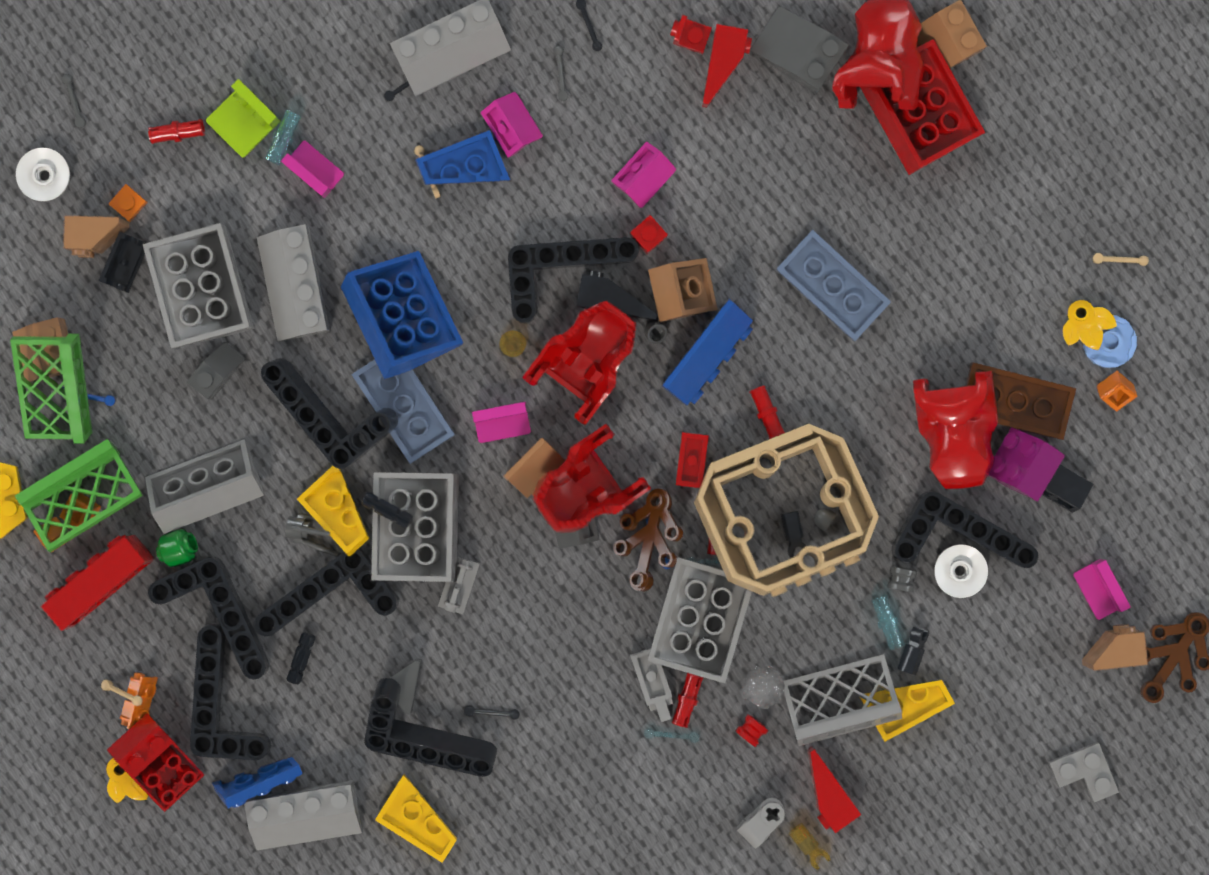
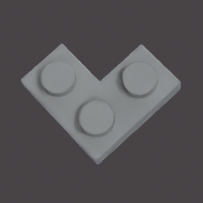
M1098 742L1048 762L1059 788L1084 779L1094 803L1119 793Z

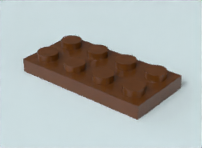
M974 362L971 363L965 386L976 385L975 372L992 371L999 425L1064 440L1076 388Z

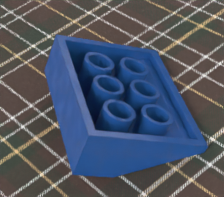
M419 251L347 272L341 289L384 379L408 372L463 344L459 332Z

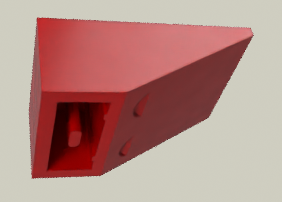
M148 713L107 749V752L164 812L204 776L203 772Z

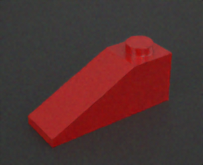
M716 24L702 107L707 108L742 61L744 53L749 54L752 38L747 37L748 29Z
M813 746L808 749L817 808L821 813L817 818L826 830L831 827L836 834L861 816V813Z

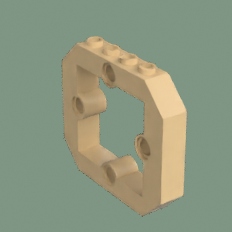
M811 424L804 425L712 462L707 468L694 501L728 582L762 596L771 593L772 597L786 592V586L796 583L797 587L812 581L810 576L820 573L821 577L833 573L836 571L835 566L844 563L847 567L859 562V556L866 552L879 518L844 438ZM813 449L827 480L820 491L821 500L828 507H839L850 535L818 548L807 546L794 558L759 572L747 546V542L753 536V524L746 517L734 516L722 485L751 473L758 478H769L778 470L781 461ZM760 458L769 459L772 467L769 469L763 468L759 462ZM830 487L839 488L841 498L832 496ZM732 527H741L744 530L745 536L743 538L734 536ZM809 555L813 557L815 566L812 568L807 567L803 562V556Z

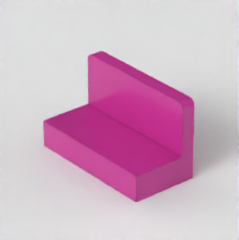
M516 92L494 100L480 112L508 158L518 153L526 145L543 137Z
M305 140L302 141L291 156L287 153L281 160L284 165L323 198H326L344 176V173Z
M646 141L611 182L627 194L637 206L643 208L673 175L676 168L661 151Z
M525 402L472 412L479 443L531 433Z
M1099 559L1073 573L1096 619L1100 620L1115 611L1123 612L1131 608L1106 560Z

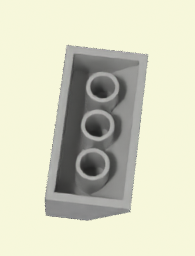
M479 0L390 43L415 97L511 51L489 0Z
M304 224L276 230L257 237L277 341L330 332L310 228Z
M245 439L145 477L151 514L163 534L264 496L261 480Z
M354 780L255 796L248 799L244 804L248 829L257 851L362 833Z

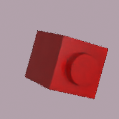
M651 215L630 232V236L647 255L668 236Z

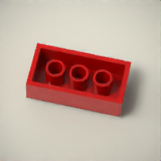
M124 534L114 538L107 545L108 551L95 554L86 562L88 565L86 569L75 571L66 578L67 585H63L59 589L56 587L44 597L47 601L41 607L61 631L77 625L155 560L135 534L130 536Z

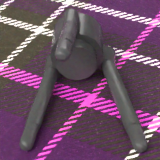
M298 513L297 517L289 516L285 529L286 537L293 538L294 543L304 544L334 557L339 556L338 552L305 539L310 534L319 536L330 535L328 531L311 528V522H307L315 520L311 514Z

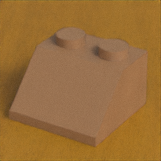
M961 0L921 23L922 30L917 40L919 47L934 39L950 69L982 52L987 47Z
M65 216L64 249L72 251V255L79 258H94L95 253L102 254L115 242L119 231L125 233L130 228V222L119 217Z
M707 258L670 263L648 270L659 322L718 310Z
M56 317L30 324L13 331L12 334L13 336L66 337L68 330L65 319ZM20 345V352L30 360L36 352L28 345ZM47 345L43 349L55 360L60 356L58 345ZM39 354L32 361L43 372L51 366ZM28 367L23 371L24 377L29 382H35L40 378ZM53 367L47 375L54 377L62 374Z
M541 438L504 477L528 498L531 494L533 495L538 481L549 471L562 466L565 459L544 438Z
M1129 624L1113 625V630L1105 631L1082 659V665L1092 670L1148 665L1145 633L1136 630L1135 626H1129Z

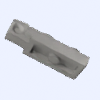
M651 648L630 654L650 711L657 709L661 722L670 720L671 716L667 706L673 704L672 694L662 665L647 661Z

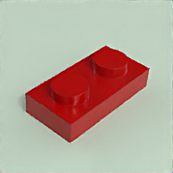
M682 432L675 485L700 488L704 477L709 435Z

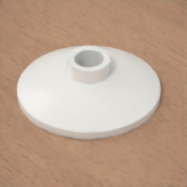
M36 148L27 152L20 159L16 168V180L20 190L29 198L36 201H50L59 197L66 190L70 180V170L68 163L58 152L49 148ZM48 171L50 174L49 178L45 181L42 180L41 173Z
M959 544L945 549L939 555L935 563L934 575L938 586L946 594L956 598H966L973 596L983 588L988 577V566L984 556L977 549ZM957 566H963L964 573L961 576L955 573Z

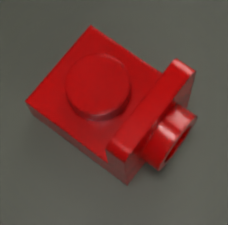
M682 15L680 21H674L670 35L674 36V45L703 54L712 27L687 19V16Z

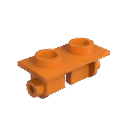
M135 672L134 676L130 677L127 693L133 696H141L142 704L135 706L132 701L125 700L120 715L121 725L127 726V729H130L146 713L149 714L152 698L156 693L158 677H146L145 674Z

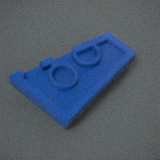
M490 130L415 160L425 185L510 180Z
M293 757L262 766L256 774H245L243 772L235 775L234 781L222 784V781L218 780L212 782V785L227 808L239 807L256 795L262 796L272 790L271 788L293 782L297 776L302 775L299 764Z

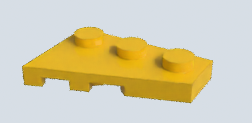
M332 466L297 498L322 528L330 532L332 539L349 557L369 539L341 469Z
M942 680L894 688L901 707L902 719L877 725L876 728L883 741L886 742L952 706L955 702ZM887 690L877 691L872 698L881 704L892 701ZM860 697V699H861V701H862V703H863V705H864L865 702H866V700H864L863 698Z
M403 774L375 821L443 863L457 841V837L408 777Z

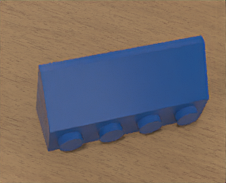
M729 299L661 387L686 406L690 402L695 405L704 393L701 390L704 383L708 381L711 384L720 373V370L717 369L718 365L722 360L728 362L737 351L733 347L739 338L744 341L751 333L753 328L749 325L753 320Z

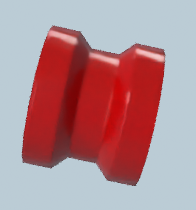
M749 714L745 717V723L742 726H738L735 730L737 734L754 747H757L759 744V738L762 735H766L769 731Z

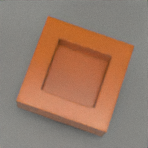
M125 184L109 202V205L127 221L131 222L146 205L147 201Z

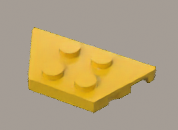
M0 462V539L4 538L15 527L28 519L27 513L15 497V495L22 491L18 466Z

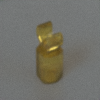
M803 823L798 824L788 833L804 855L809 854L810 863L816 870L820 869L815 861L818 856L822 855L827 861L831 860L826 850L818 848L819 843Z

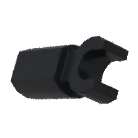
M799 511L781 514L786 541H790L787 550L790 559L794 558L793 550L795 547H801L802 549L807 547L801 540L804 534Z
M912 628L910 642L905 645L898 666L899 670L917 675L925 651L922 648L928 639L929 631L922 628Z

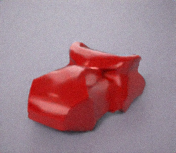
M869 0L855 13L858 35L856 48L834 77L832 88L838 98V106L844 109H854L856 107V87H892V99L894 102H898L899 108L901 110H915L918 106L919 87L924 73V64L920 54L917 52V40L922 30L921 23L909 0Z
M603 301L585 309L578 314L575 323L568 331L552 337L547 342L522 378L530 385L535 386L542 376L547 373L585 402L579 411L575 413L574 418L583 425H586L616 386L618 367L631 354L634 348L636 323L608 301Z
M992 371L975 372L976 385L929 390L928 379L913 380L918 429L930 447L929 468L945 489H962L983 485L995 461L991 449V436L998 424V413Z
M607 423L572 446L564 464L546 473L535 487L533 500L545 520L556 532H575L586 527L598 515L617 514L651 489V486L643 476L621 490L594 449L608 439H612L615 435Z

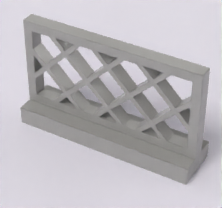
M884 654L781 682L798 746L902 719L901 707ZM881 663L883 673L879 680L865 674L870 665ZM852 671L859 675L853 687L839 681L844 672ZM884 677L886 679L887 685L882 683ZM826 678L833 682L827 694L813 688L818 679ZM862 678L876 684L869 697L856 690ZM801 685L807 691L801 701L790 696L788 687ZM836 685L850 691L843 704L830 697ZM881 687L890 693L892 701L881 704L872 698L878 688ZM811 691L824 698L817 710L804 704ZM853 693L866 700L862 709L853 710L846 706ZM827 700L841 707L836 716L827 717L820 713ZM793 703H795V704L798 705L795 711H794ZM801 708L815 714L810 723L798 725L796 716Z

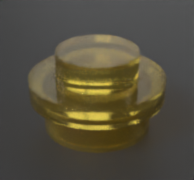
M511 330L502 335L499 346L506 356L517 357L524 352L526 340L520 332Z

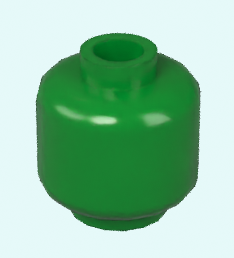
M177 529L159 538L156 554L158 559L169 567H177L191 562L195 558L198 551V543L191 532Z

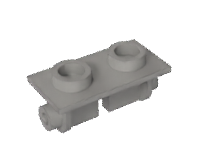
M457 557V581L445 583L438 607L452 613L464 614L480 565L479 563Z

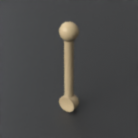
M419 145L415 147L414 152L420 158L424 156L425 149ZM430 185L435 198L441 197L437 186Z
M1096 253L1092 258L1096 264L1105 261L1139 263L1141 266H1146L1149 263L1148 257L1144 255L1139 258L1103 256L1101 253Z
M111 680L102 681L101 688L103 690H111L131 700L135 706L142 704L141 696H133L113 686Z

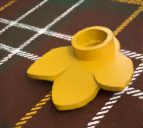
M1077 300L1068 309L1069 320L1063 327V337L1068 346L1081 340L1087 347L1099 350L1103 341V330L1115 328L1117 323L1114 316L1106 308L1093 307L1088 301ZM1080 308L1085 309L1087 312L1083 318L1076 316V311Z
M112 758L106 767L107 775L110 778L107 785L109 796L116 803L122 801L125 795L134 800H146L148 795L126 772L118 774L115 771L118 763Z

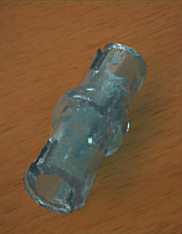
M285 110L278 130L274 131L272 135L274 139L264 159L279 166L281 165V160L288 145H292L294 140L292 136L301 119L300 115Z
M887 594L882 595L880 598L872 599L871 603H873L879 619L877 624L879 629L882 628L889 650L904 646L905 642L897 625L899 620L897 616L893 615Z

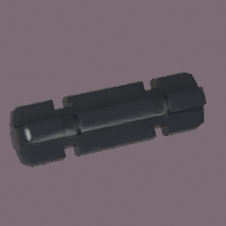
M366 493L361 503L368 509H374V512L390 521H397L396 524L403 528H407L413 518L411 514L406 511L401 512L400 508L383 499L379 500L378 496L372 493Z
M303 632L298 642L300 645L296 648L290 666L292 670H289L286 678L292 684L299 685L301 683L302 671L306 668L311 653L310 647L313 646L315 641L313 634Z

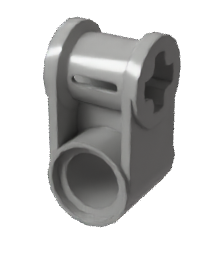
M767 798L744 818L746 821L742 820L739 823L736 831L755 849L758 848L784 820L783 804L777 798ZM770 808L773 810L777 808L778 815L774 816L773 814H771L768 817L767 809Z

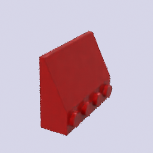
M934 39L917 47V52L920 54L924 64V73L919 87L918 106L915 110H901L898 102H894L892 99V87H860L908 175L915 173L985 133Z

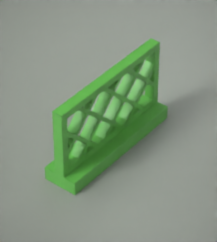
M68 334L66 337L13 336L10 341L25 438L73 439L74 443L84 444L92 434L79 334ZM20 345H28L36 352L30 360L20 352ZM47 345L59 346L60 356L56 360L43 350ZM38 354L51 364L45 372L32 362ZM27 367L40 377L34 384L24 377L23 371ZM53 367L63 375V381L60 385L47 375ZM41 380H44L54 389L48 397L36 387ZM30 392L43 401L37 409L27 400V395ZM57 392L66 399L67 405L63 410L51 400ZM45 404L58 414L52 421L39 412ZM34 416L47 426L43 431L32 430L31 419ZM62 417L69 423L70 431H62L54 423Z
M106 439L15 495L47 551H54L143 496L120 457L118 449L110 440ZM115 459L119 466L116 477L104 475L106 464ZM87 476L96 477L93 491L80 489L82 480ZM101 479L114 481L110 495L98 493ZM120 482L129 484L133 490V493L125 498L116 496ZM64 490L73 491L69 505L57 503L59 493ZM78 493L91 495L87 509L75 507ZM96 497L109 499L107 508L102 512L93 511ZM41 504L50 506L46 520L37 518L33 509ZM55 507L68 509L64 524L52 521ZM73 511L86 513L84 522L78 527L69 525ZM50 525L62 527L60 538L51 543L47 537Z

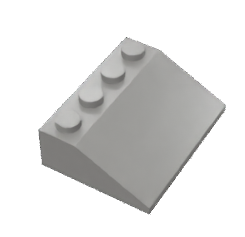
M218 223L143 244L171 349L254 329L225 225Z
M374 473L373 494L378 496L379 500L383 499L400 508L401 512L406 511L413 518L407 528H403L396 524L397 521L392 522L374 512L373 509L371 580L457 581L458 474Z
M677 557L647 661L725 683L752 591L728 582L723 569Z

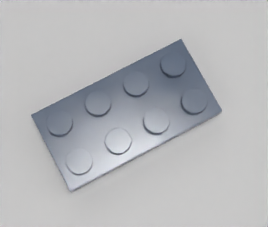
M814 230L801 241L776 269L777 272L853 341H856L891 303L888 298Z
M374 359L352 374L376 412L383 408H389L396 412L398 425L390 434L410 464L455 435L413 369L384 379ZM379 416L383 424L387 428L386 419L382 416Z

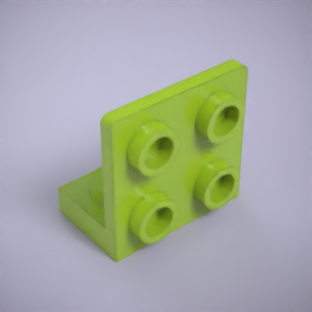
M237 79L231 85L235 91L206 119V122L242 158H245L281 121Z

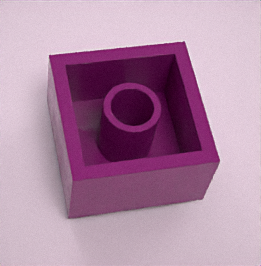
M1011 427L994 456L995 461L988 476L1003 486L1038 502L1065 455L1047 442Z

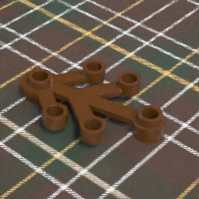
M657 488L652 490L647 496L646 505L632 515L624 514L620 518L621 528L632 531L636 529L640 521L649 516L648 525L627 540L616 541L613 546L616 555L626 557L631 553L632 549L643 542L637 570L629 578L631 587L637 591H648L653 585L654 579L648 569L654 544L660 554L658 562L661 566L672 568L677 562L676 555L669 549L659 529L660 519H662L666 526L664 532L666 539L677 542L683 537L682 528L677 526L670 512L672 498L664 489ZM659 497L660 503L656 506V500ZM630 518L631 524L627 526L626 522ZM673 529H676L675 537L671 535ZM622 544L625 545V549L623 552H621L620 550ZM669 555L670 561L666 564L665 558ZM640 575L641 582L638 584L637 579Z
M1193 612L1185 617L1183 623L1167 626L1155 624L1151 627L1150 635L1158 641L1164 640L1169 635H1183L1178 643L1152 648L1146 647L1148 651L1147 662L1153 658L1168 656L1153 680L1147 681L1141 686L1140 693L1144 700L1150 703H1157L1162 700L1164 696L1162 686L1178 663L1181 674L1179 681L1180 689L1187 693H1191L1196 689L1197 682L1192 675L1188 647L1194 641L1197 653L1194 665L1199 670H1208L1209 656L1204 637L1209 632V619L1204 614ZM1198 620L1200 628L1193 630L1192 623ZM1161 627L1163 635L1156 637L1155 630ZM1205 657L1207 664L1204 667H1200L1199 660ZM1190 679L1192 686L1189 689H1185L1184 682ZM1153 686L1155 694L1148 696L1147 689Z

